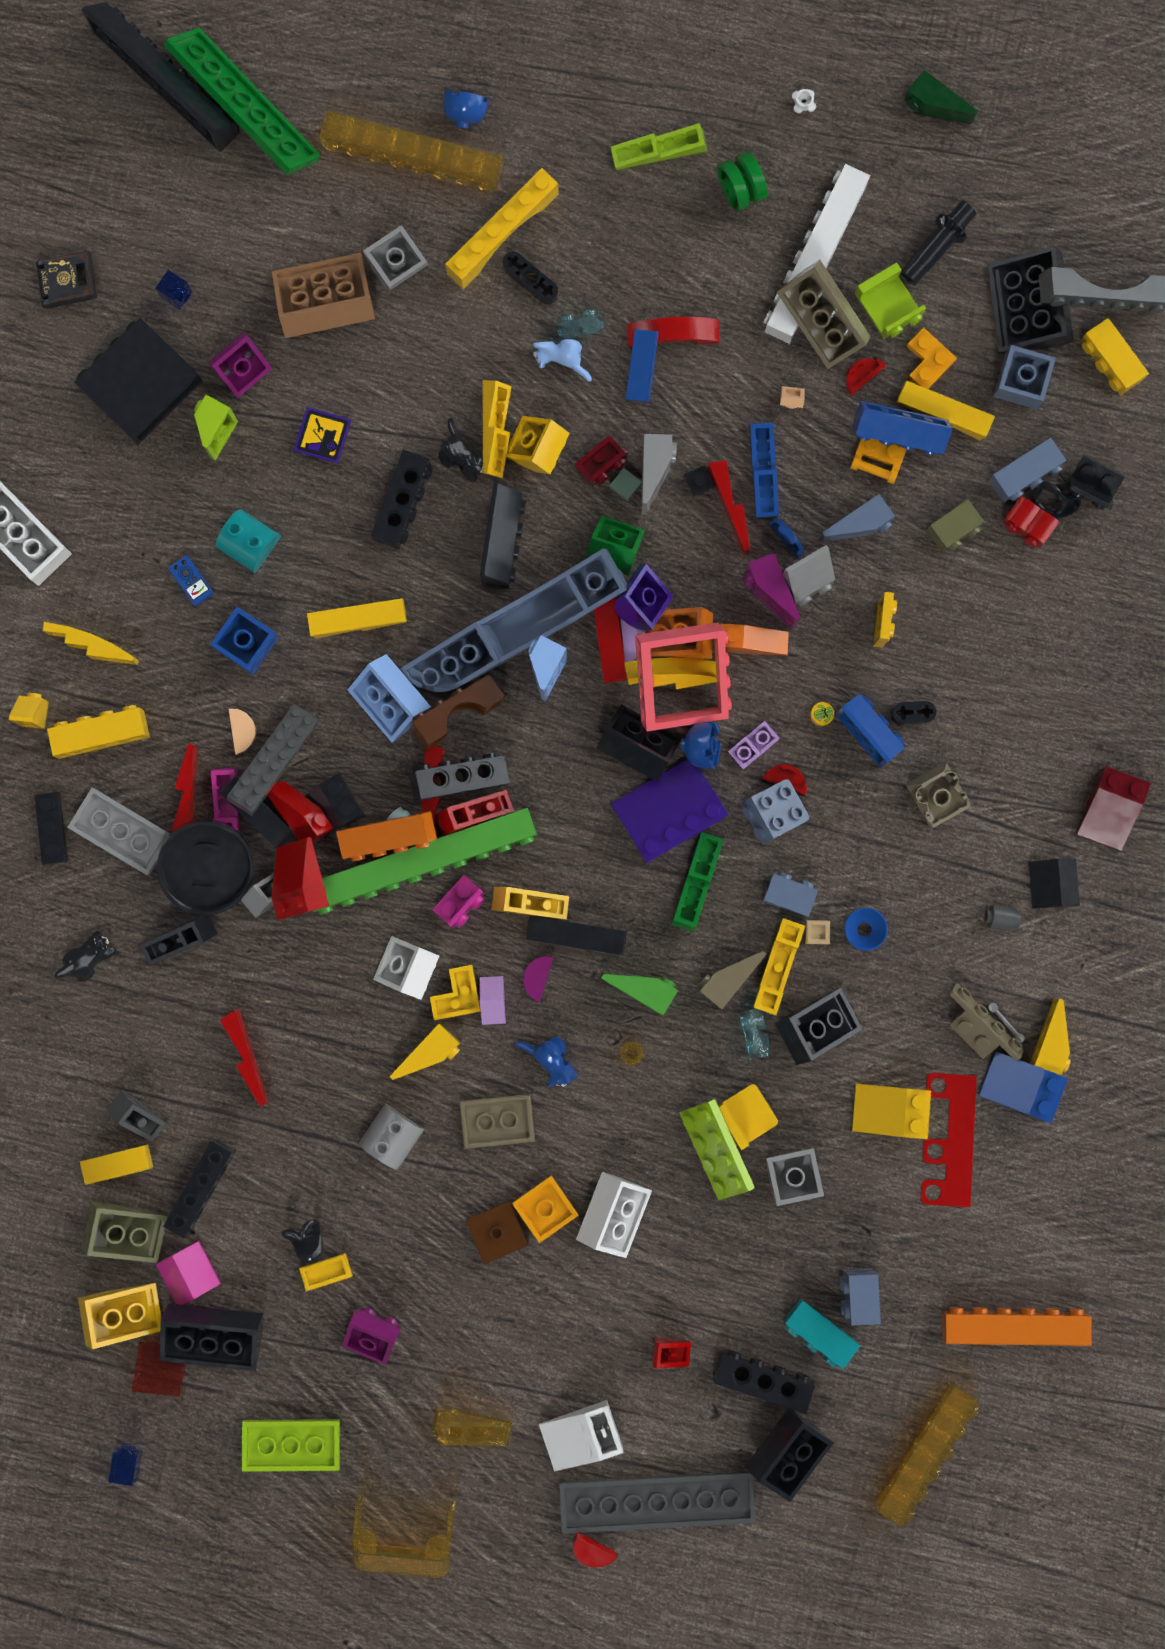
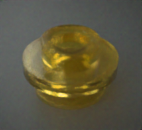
M627 1042L620 1050V1057L627 1065H637L644 1056L643 1048L637 1042ZM629 1049L636 1050L634 1058L628 1057L627 1052Z

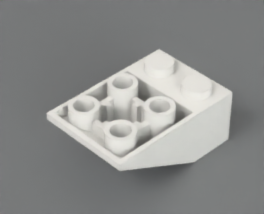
M607 1400L539 1424L554 1471L602 1461L623 1453V1445Z

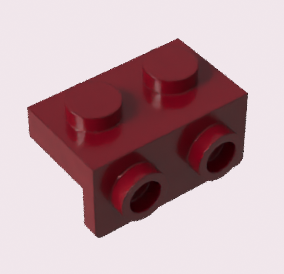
M609 435L576 462L574 467L592 487L597 483L601 485L609 478L608 474L614 469L619 470L627 463L628 452L625 449L622 450Z

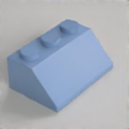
M541 635L538 641L533 640L528 652L541 699L546 701L567 662V648Z
M387 654L369 663L348 688V692L392 743L410 729L413 717L423 711L427 713L431 708Z

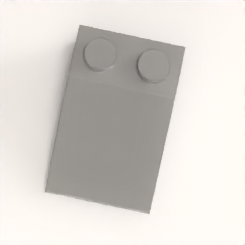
M644 434L641 515L647 514L670 471L671 463H675L677 442H672V435Z
M827 545L785 569L783 576L795 605L799 604L802 607L812 601L811 596L818 592L820 595H823L832 589L831 585L835 581V575Z

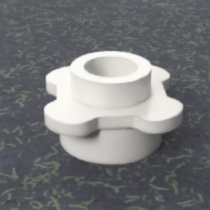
M802 89L792 94V99L795 102L794 111L796 113H801L802 111L813 112L816 109V104L813 102L814 92L812 90Z

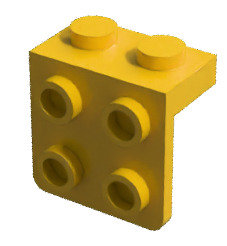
M754 1084L747 1086L718 1105L735 1145L741 1150L748 1147L749 1142L778 1124V1119L758 1087Z

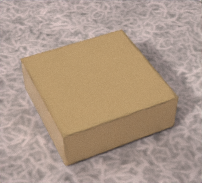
M806 920L805 944L829 945L830 921Z

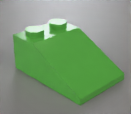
M603 974L601 977L605 982L660 1015H664L678 992L674 988L676 984L665 977H662L661 980L650 977Z

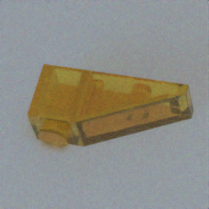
M436 1409L431 1433L441 1445L508 1446L512 1422L461 1410Z

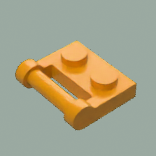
M870 438L868 441L861 439L850 469L865 471L886 479L890 484H894L907 449L894 443L892 445H885L876 439ZM862 456L891 466L892 469L891 471L862 461L861 458Z

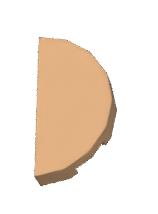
M229 709L235 755L245 753L255 741L256 726L247 713L239 709Z

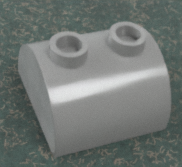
M402 225L363 250L374 273L388 291L428 266V262Z
M385 1103L358 1144L380 1162L398 1170L425 1129Z
M814 1148L766 1158L768 1177L776 1206L824 1196Z

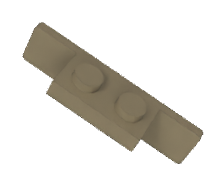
M956 983L949 994L964 1011L951 1021L950 1026L982 1059L999 1045L1015 1061L1021 1059L1024 1052L1021 1043L1016 1038H1012L1005 1031L1004 1026L999 1021H995L988 1014L987 1009L972 998L971 993L965 987H961Z

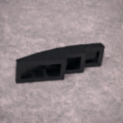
M236 776L219 792L226 800L227 795L239 780ZM263 801L252 816L229 802L274 847L277 848L298 841L289 826Z
M530 916L526 939L623 955L627 932Z

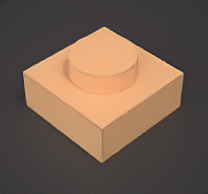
M782 386L780 405L791 409L803 408L805 389Z

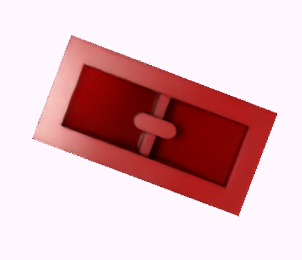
M654 1337L653 1368L689 1367L692 1342Z

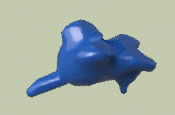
M552 1037L549 1041L542 1042L535 1047L526 1042H516L517 1047L534 1055L538 1063L549 1072L550 1080L547 1083V1087H564L571 1080L577 1079L574 1067L564 1060L567 1047L560 1038Z

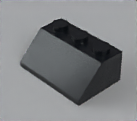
M621 704L607 725L596 749L658 782L682 737L667 729L646 731L641 723V715Z

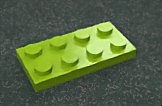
M713 1099L679 1112L718 1200L754 1189L753 1182L716 1100Z
M340 1419L243 1420L242 1472L340 1470Z

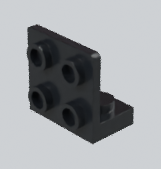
M1083 454L1069 478V489L1072 490L1071 494L1077 498L1083 499L1086 497L1092 500V504L1102 510L1105 508L1111 510L1113 507V497L1123 482L1125 475Z

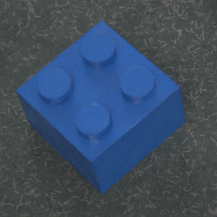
M236 607L210 645L251 675H254L280 637L276 632L239 607Z

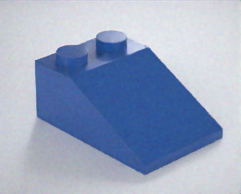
M995 1051L978 1096L1044 1122L1052 1123L1068 1078L1021 1060L1015 1061L1012 1057Z

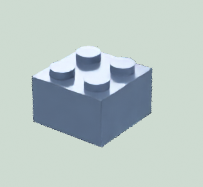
M1011 345L1005 354L993 397L1038 409L1044 402L1056 358Z
M872 1268L843 1269V1276H839L840 1291H843L844 1300H840L841 1315H844V1318L851 1325L881 1324L878 1274Z

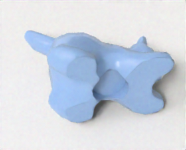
M569 339L562 340L559 344L554 342L533 343V347L538 349L535 350L534 357L539 364V368H544L551 361L572 368L587 381L591 382L592 377L589 372L580 366L582 346L578 341Z

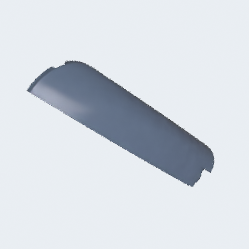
M601 549L539 588L466 627L401 667L400 670L410 682L420 688L434 692H446L457 689L529 649L534 639L538 641L541 635L548 638L627 590L626 580L621 570H618L607 549Z

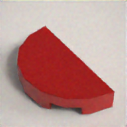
M862 358L855 362L849 369L846 378L847 390L851 397L885 369L887 365L879 359Z
M780 764L766 771L761 779L773 785L787 779L791 782L796 793L806 796L807 783L801 771L792 765Z
M576 1532L573 1538V1551L577 1560L583 1565L592 1568L603 1567L611 1564L618 1558L616 1551Z

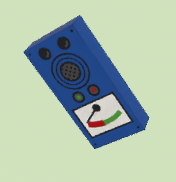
M188 555L168 568L195 607L215 594Z

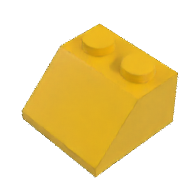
M522 416L508 445L506 459L534 472L551 474L570 433L551 419Z

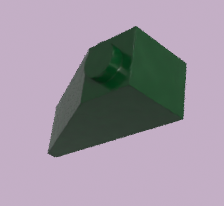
M925 70L910 86L904 98L910 109L918 111L923 115L972 124L978 113L977 109Z

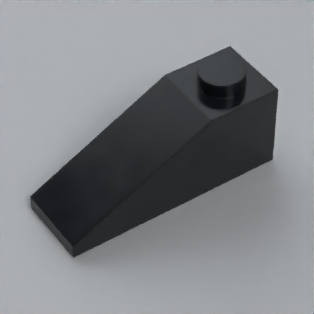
M202 915L140 944V947L151 966L204 943L218 933L210 916Z

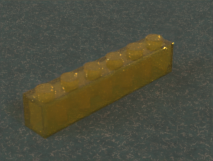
M949 1383L875 1502L874 1506L879 1513L900 1527H903L905 1522L909 1523L915 1513L913 1509L918 1501L922 1502L928 1492L926 1488L931 1481L934 1482L941 1471L939 1467L944 1460L947 1461L952 1455V1446L955 1441L963 1437L966 1432L965 1425L969 1419H973L978 1413V1404L980 1402L974 1396L954 1383Z

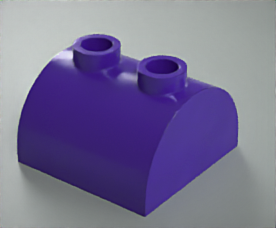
M645 563L637 567L627 583V590L621 593L615 601V610L619 617L630 626L639 630H653L672 600L673 595Z

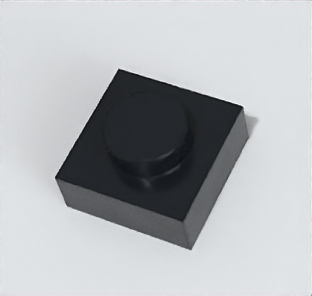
M706 465L684 474L693 497L715 487Z

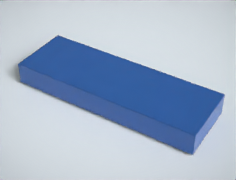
M635 329L626 400L650 403L659 336L657 331Z

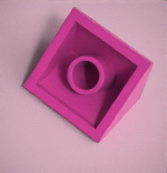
M199 1241L156 1264L175 1303L178 1305H183L221 1284Z

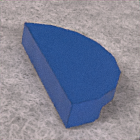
M775 518L768 523L769 527L796 558L804 554L802 544L784 522Z

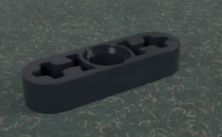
M508 252L504 256V271L540 302L548 305L557 300V285L517 252ZM509 260L512 262L517 260V266L522 270L520 275H518L519 269L517 267H509ZM527 273H534L537 276V280L534 283H527L524 280V276ZM541 281H543L542 287L545 290L548 291L550 288L552 289V296H544L543 289L539 287Z

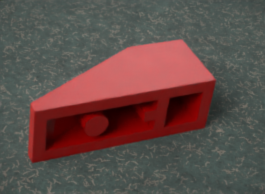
M285 781L275 784L268 793L269 798L298 841L311 837L314 844L333 829L321 808Z
M503 790L445 808L436 814V818L444 837L513 813L514 808L507 790Z

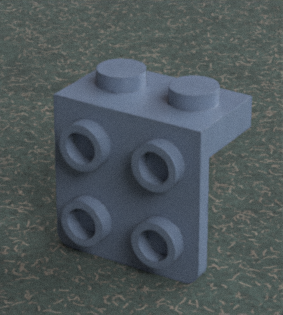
M787 779L740 804L745 818L750 821L754 828V834L761 841L762 845L809 820V815L791 782Z

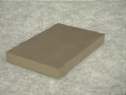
M531 1094L459 1101L464 1149L535 1142Z

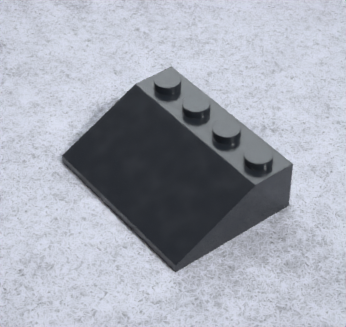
M1056 246L988 264L1000 354L1006 353L1011 345L1027 350H1037L1074 342L1069 305L1051 306L1050 303H1041L1039 275L1051 267L1064 268L1062 253Z

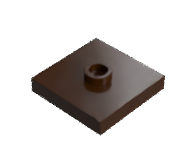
M510 1200L466 1219L484 1264L528 1246Z

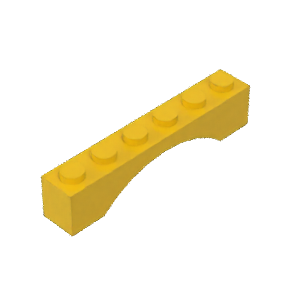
M541 168L445 264L447 275L464 289L481 272L500 245L519 226L544 210L559 195L558 183Z

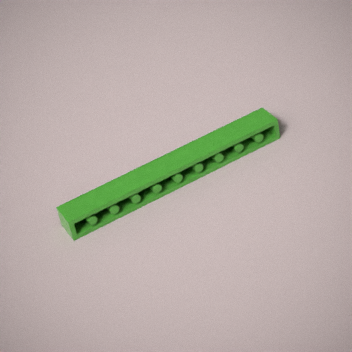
M525 808L429 842L430 846L419 849L412 847L407 851L394 853L322 878L329 907L312 912H319L320 915L327 914L333 911L332 907L341 904L343 908L355 904V899L364 896V899L367 900L378 896L377 891L386 889L387 892L399 889V884L408 881L409 884L417 883L423 880L422 876L430 873L432 877L445 873L444 868L453 866L454 869L467 865V860L473 858L476 861L490 857V852L498 850L500 854L512 849L511 845L519 842L521 846L534 842L533 838L537 837V833L529 810Z

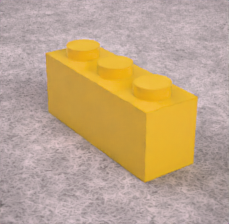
M1109 318L1088 331L1080 340L1083 350L1092 356L1097 369L1106 375L1110 387L1118 392L1120 396L1143 381L1149 374Z

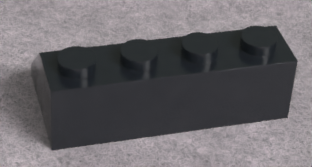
M493 483L480 578L482 585L510 588V582H515L516 568H513L514 559L518 560L520 546L516 545L517 537L522 536L523 523H519L520 515H525L526 500H523L522 492L498 483Z
M168 1303L161 1318L160 1361L256 1371L262 1339L263 1313Z

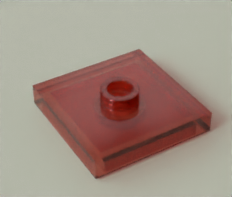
M139 1342L131 1391L181 1397L186 1364L160 1361V1344Z

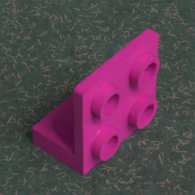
M463 875L432 910L448 923L451 928L454 929L456 926L461 928L469 919L467 914L472 908L477 910L483 904L485 893Z

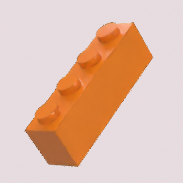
M431 811L336 831L342 859L351 858L352 862L366 859L365 855L371 853L373 857L383 856L387 854L386 850L394 849V853L407 851L408 846L415 845L416 849L430 846V841L437 839Z

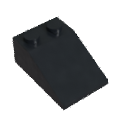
M842 988L826 994L775 1022L796 1065L813 1061L863 1030Z

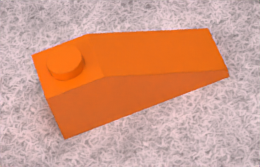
M720 624L728 634V644H725V652L788 655L789 632L748 625Z

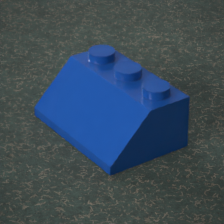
M859 694L845 704L835 715L879 768H881L905 748L903 746L904 741L897 732L892 733L887 727L889 723L883 715L876 714L872 709L874 707L872 702L866 696L862 697Z

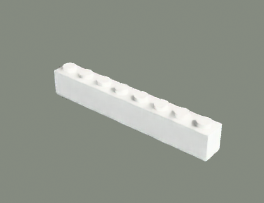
M845 164L842 172L839 170L836 172L832 181L835 186L832 191H827L822 202L825 204L823 211H817L813 223L816 225L813 231L808 230L803 240V243L806 244L803 251L798 250L793 261L796 266L793 271H788L783 283L787 284L801 271L818 260H821L825 268H827L868 184L870 175ZM777 294L773 302L777 305L774 311L769 310L764 320V323L767 324L765 333L790 344L799 325Z

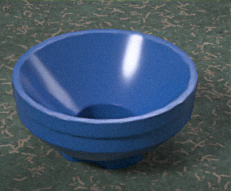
M860 908L848 916L844 932L848 942L853 947L863 951H870L884 943L888 933V925L884 916L879 911L872 908ZM859 924H869L871 932L867 937H862L858 934L857 928Z

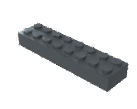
M293 704L227 795V801L252 816L316 728L319 719Z

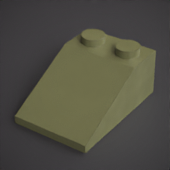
M91 1201L81 1249L87 1256L158 1263L165 1230L163 1226L167 1220V1215L116 1204Z

